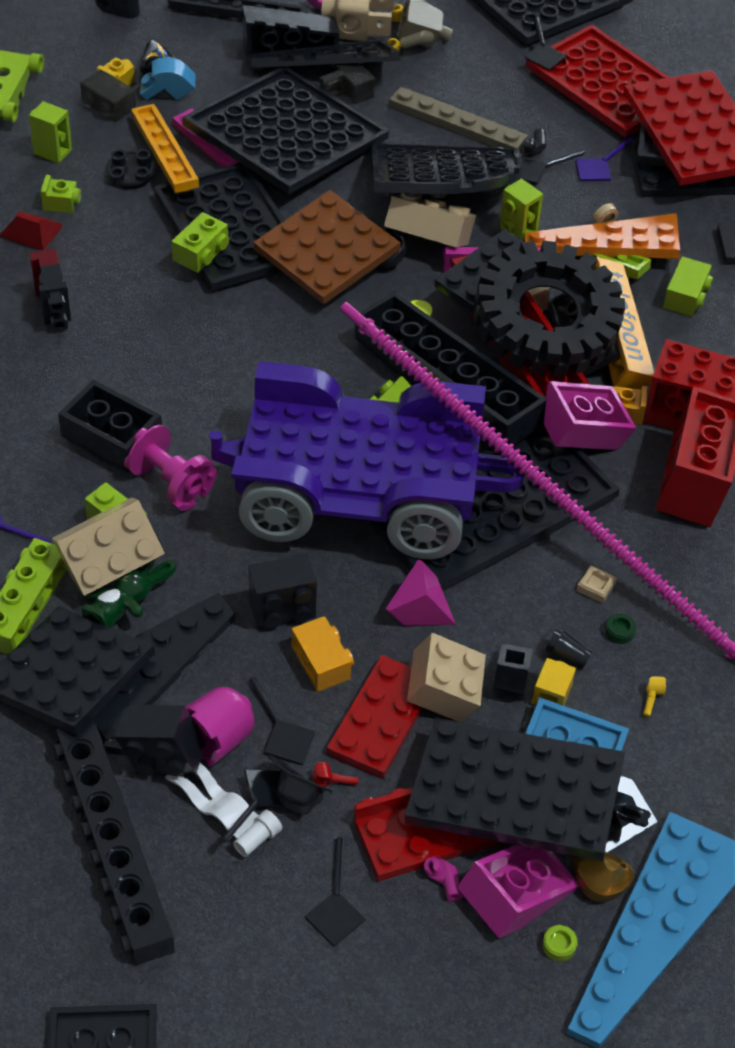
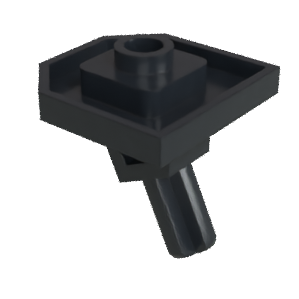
M621 776L605 852L657 823L656 818L634 781L627 777Z

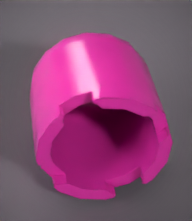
M217 687L186 706L187 711L206 742L201 760L207 761V765L210 767L247 739L252 733L255 720L251 702L245 695L230 687Z

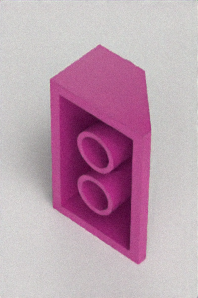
M556 381L548 383L544 426L555 446L618 450L636 429L613 386Z

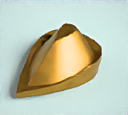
M605 852L603 861L572 856L577 882L584 895L590 900L605 902L614 899L628 889L634 880V872L629 864L614 854Z

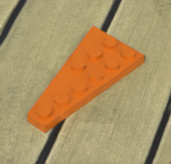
M677 213L525 233V242L534 241L537 248H541L543 241L556 242L557 253L562 254L564 246L567 244L578 248L576 256H583L587 252L592 256L594 254H602L608 257L640 255L646 258H680Z

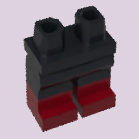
M56 248L31 252L29 255L34 291L36 296L41 297L44 324H51L53 331L67 329V321H71L68 288L66 281H63Z

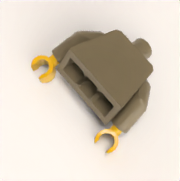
M407 0L404 7L401 4H396L393 7L391 20L393 22H400L398 38L401 40L398 41L395 38H391L387 42L396 48L399 54L401 47L406 49L415 45H422L431 48L437 38L446 42L450 40L453 29L442 25L443 12L426 1Z

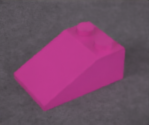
M514 845L475 861L457 888L496 936L502 938L521 929L579 888V884L551 851Z

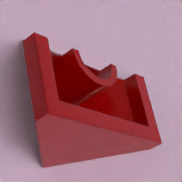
M18 211L17 216L0 233V236L43 251L61 230L63 224L41 216Z

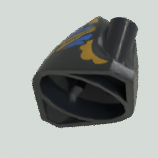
M151 38L144 50L140 72L144 74L152 72V61L156 59L175 57L161 43Z

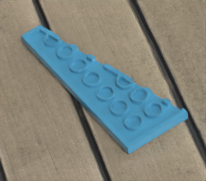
M672 812L669 813L567 1029V1035L593 1048H600L621 1024L623 1018L643 998L649 987L656 979H659L664 973L665 968L680 954L702 928L708 917L723 903L725 897L735 887V840Z

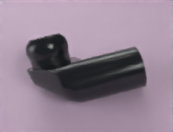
M536 129L534 131V139L529 138V143L526 140L523 142L526 154L533 156L546 148V132L544 129Z

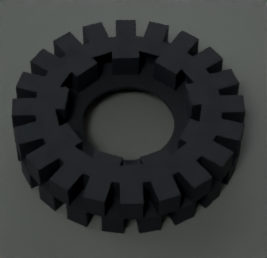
M534 241L521 242L519 251L514 245L502 250L501 257L496 254L488 261L487 268L484 267L480 276L473 308H475L473 313L475 326L480 325L479 335L485 343L493 341L491 350L500 358L511 351L508 363L519 369L522 368L526 360L532 361L530 373L544 375L547 364L550 365L553 376H566L569 366L574 374L587 371L589 363L595 367L604 360L605 354L609 355L624 319L625 298H620L622 289L619 282H610L613 273L605 265L595 269L598 259L587 252L579 260L575 259L578 248L565 244L562 254L557 253L556 242L543 241L540 252ZM537 287H550L560 290L575 303L578 313L577 319L573 325L568 327H556L553 331L543 330L544 325L529 318L526 320L523 317L519 308L520 298L528 290Z

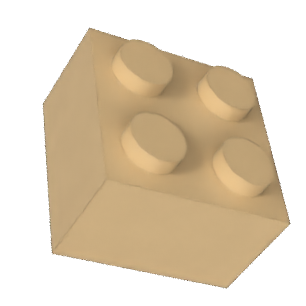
M431 633L414 649L407 701L455 721L463 722L481 706L486 655Z

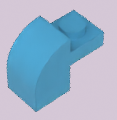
M163 57L152 61V72L145 74L141 79L140 95L147 101L165 89L176 100H179L195 89L196 74L184 62L176 58Z

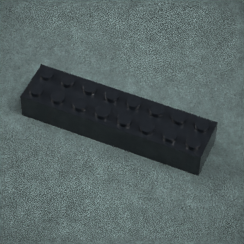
M395 291L359 312L366 319L371 318L379 330H385L384 335H390L391 341L396 340V346H403V352L409 351L408 356H414L415 362H421V368L427 367V373L432 372L434 379L439 378L441 382L486 386L482 421H488L489 428L495 427L494 432L496 434L500 432L502 439H508V444L512 443L515 445L544 425L546 397ZM355 324V340L415 384L421 382L420 380L414 381V375L409 376L408 370L403 371L402 364L396 365V359L391 360L390 354L385 355L383 353L384 349H378V343L373 344L371 342L372 338L366 334H361L358 331L359 327Z

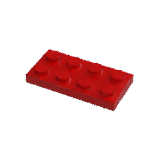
M381 655L327 746L326 755L384 780L423 710V707L407 701L411 675L410 666Z

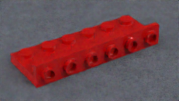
M413 787L408 789L399 788L388 795L378 798L369 797L354 805L353 823L378 882L424 868V862L429 857L441 858L447 861L504 843L405 824V813Z

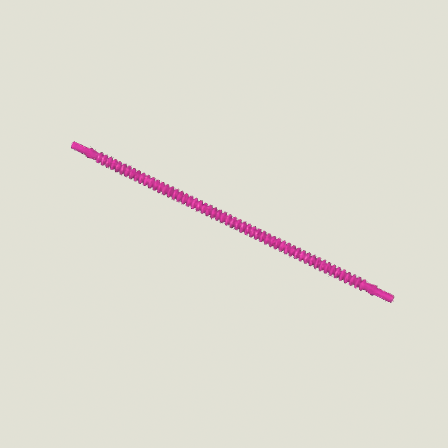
M345 302L340 307V311L359 327L358 331L361 334L371 337L373 344L378 343L377 348H383V353L385 355L390 354L391 360L396 359V365L402 364V370H408L409 376L414 375V381L420 380V386H426L427 392L432 391V397H439V403L445 402L446 409L450 407L452 414H458L457 419H464V425L469 424V429H475L477 436L482 435V441L487 440L489 442L488 446H494L496 453L500 451L501 458L507 457L508 464L513 463L514 469L519 468L521 475H527L526 480H533L532 485H538L540 492L544 490L546 492L545 497L551 496L552 503L558 502L557 507H563L565 514L570 513V519H577V525L582 524L584 531L589 530L591 537L594 535L597 537L596 542H603L602 547H608L610 554L615 553L617 560L621 558L623 560L622 565H629L628 570H634L636 577L641 576L643 583L647 581L649 583L648 588H655V594L660 593L662 600L667 599L669 606L674 605L675 612L681 611L682 618L688 617V623L693 622L695 629L700 628L702 630L701 635L707 634L709 636L708 641L714 640V646H720L726 652L727 658L730 660L732 658L735 659V642L727 637V632L723 634L720 631V626L717 628L714 626L715 621L712 620L710 622L707 620L708 615H701L702 610H696L694 603L689 604L687 602L688 597L682 598L681 591L675 592L674 585L668 586V580L663 581L661 574L656 575L654 573L655 568L649 569L648 562L642 563L641 556L637 558L635 551L630 552L628 550L629 545L623 546V540H616V534L611 535L609 528L604 529L602 522H596L597 517H590V511L585 512L583 505L578 506L576 499L573 501L570 499L571 494L565 495L564 488L558 489V483L553 484L551 477H545L546 472H539V466L534 467L532 465L533 461H527L525 454L521 456L520 449L514 450V444H508L507 438L502 439L500 432L497 434L494 432L495 427L489 428V422H483L482 416L477 417L475 410L471 412L470 405L464 406V400H458L457 394L452 395V389L446 390L445 383L439 384V378L434 379L432 372L427 373V367L421 368V362H415L414 356H408L409 351H402L403 346H396L397 341H391L390 335L385 336V330H379L371 318L366 319L348 302Z

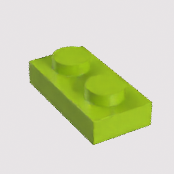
M602 254L593 255L595 258L601 257L624 264L628 278L638 279L651 267V259L640 255H630V257L626 255H618L617 257H608Z

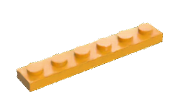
M155 104L132 108V118L174 192H188L191 189L199 188L197 175Z

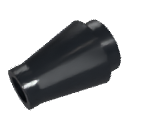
M558 630L554 631L544 650L551 654V658L576 664L582 668L585 667L592 654L590 650L586 649L566 631L562 633Z

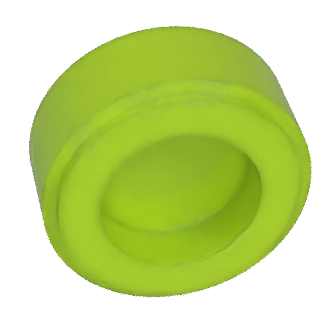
M552 926L544 934L543 950L554 961H567L575 954L578 944L577 936L567 926Z

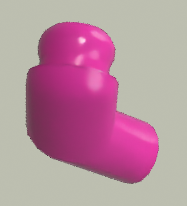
M427 858L424 862V871L427 875L444 885L448 901L460 900L463 894L457 888L460 879L456 867L441 858Z

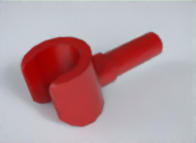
M326 762L314 765L315 771L312 774L315 784L322 787H327L332 782L358 785L359 778L331 773L330 765Z

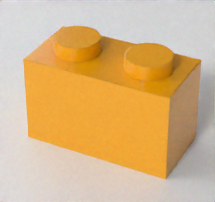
M325 616L291 628V647L317 692L350 680L351 666L354 665V659L348 648L344 649L340 643L341 639L337 628L334 625L330 626Z

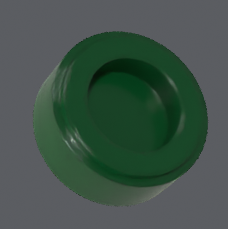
M614 614L608 618L605 634L610 641L616 644H626L633 640L636 632V623L630 616Z

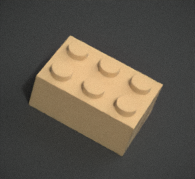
M401 193L391 197L384 224L385 227L456 248L469 244L476 215L469 213V208L459 205L447 207L445 206V201L435 198L422 200L421 194L419 197L405 196V193Z
M132 497L52 538L77 590L84 596L165 554L139 500Z

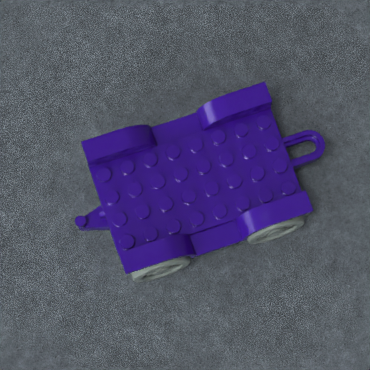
M259 361L255 374V399L246 436L240 440L223 441L220 431H211L209 433V438L211 439V459L233 467L231 478L235 479V490L242 495L239 506V517L242 524L257 537L273 542H289L301 538L310 530L314 514L388 522V538L392 545L400 552L418 559L441 558L452 553L460 544L463 522L472 516L474 492L516 491L523 485L525 474L521 475L519 468L514 469L513 463L508 464L507 457L501 458L499 455L479 453L480 435H476V430H470L469 424L464 425V419H457V413L452 414L450 407L445 408V402L439 403V397H432L433 392H427V387H421L420 383L407 388L401 394L398 403L342 396L339 384L333 377L321 370L307 366ZM439 381V384H446V390L452 389L451 394H457L458 400L463 399L464 406L470 405V411L475 410L477 417H483L486 386ZM484 470L508 473L512 475L513 478L507 479L476 475V471Z

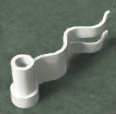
M201 763L199 764L197 775L211 797V801L204 797L188 779L170 774L165 776L166 780L178 785L187 794L193 805L202 814L216 817L227 830L233 826L249 806L238 794L224 791ZM264 810L260 815L253 811L233 835L236 838L233 845L239 854L247 857L267 838L272 839L282 830V825L278 818L269 810Z

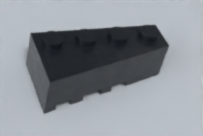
M242 5L243 47L246 58L247 54L339 44V31L334 16Z

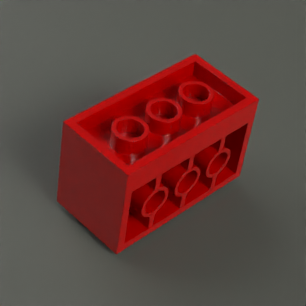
M666 339L652 378L643 422L674 431L693 386L735 399V357Z
M693 386L673 431L655 510L711 527L733 482L735 471V399Z

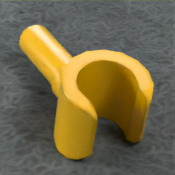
M650 677L646 687L647 701L643 712L644 717L649 718L651 716L656 695H665V677Z

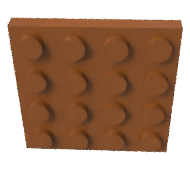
M331 190L253 242L254 250L322 304L327 303L400 250V242Z

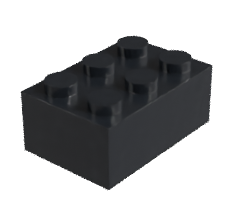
M94 379L58 413L62 437L128 473L130 470L124 466V460L135 443V434L142 428L148 430L153 426L162 425L161 414Z

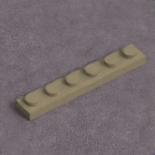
M400 87L389 99V107L492 147L518 148L520 152L523 148V142L527 141L528 138L527 134L515 129L508 128L403 87Z

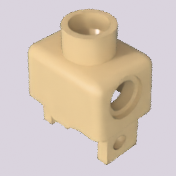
M322 0L321 15L334 16L339 31V39L367 41L368 35L391 36L392 13L371 12L370 8L393 10V0ZM382 20L385 23L380 24L377 21Z

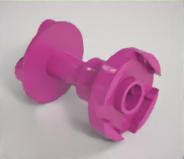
M156 425L148 430L142 428L135 434V443L124 460V466L133 474L142 475L157 466L162 470V478L169 483L167 490L168 500L182 511L193 508L197 505L194 501L200 495L205 497L209 493L217 476V470L213 468L215 464L202 455L195 456L188 461L180 455L174 457L169 455L167 450L171 442V433L164 425Z

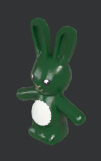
M154 559L119 577L115 589L98 588L85 595L87 599L96 601L91 605L83 606L82 615L111 628L122 618L126 610L134 617H140L143 614V608L137 602L144 600L149 595L153 586L174 574L177 569L174 560L164 561L150 571L155 563Z

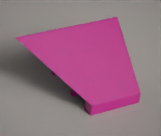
M418 560L386 607V610L404 626L456 625L437 576L423 561Z

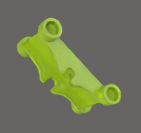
M0 50V72H9L7 76H0V118H3L4 121L15 122L17 120L19 97L23 98L25 87L31 72L40 74L43 71V54L32 53L31 55Z

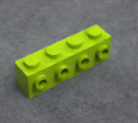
M34 538L29 547L23 549L15 569L10 570L6 577L5 585L0 591V652L9 655L27 637L67 571L55 544Z

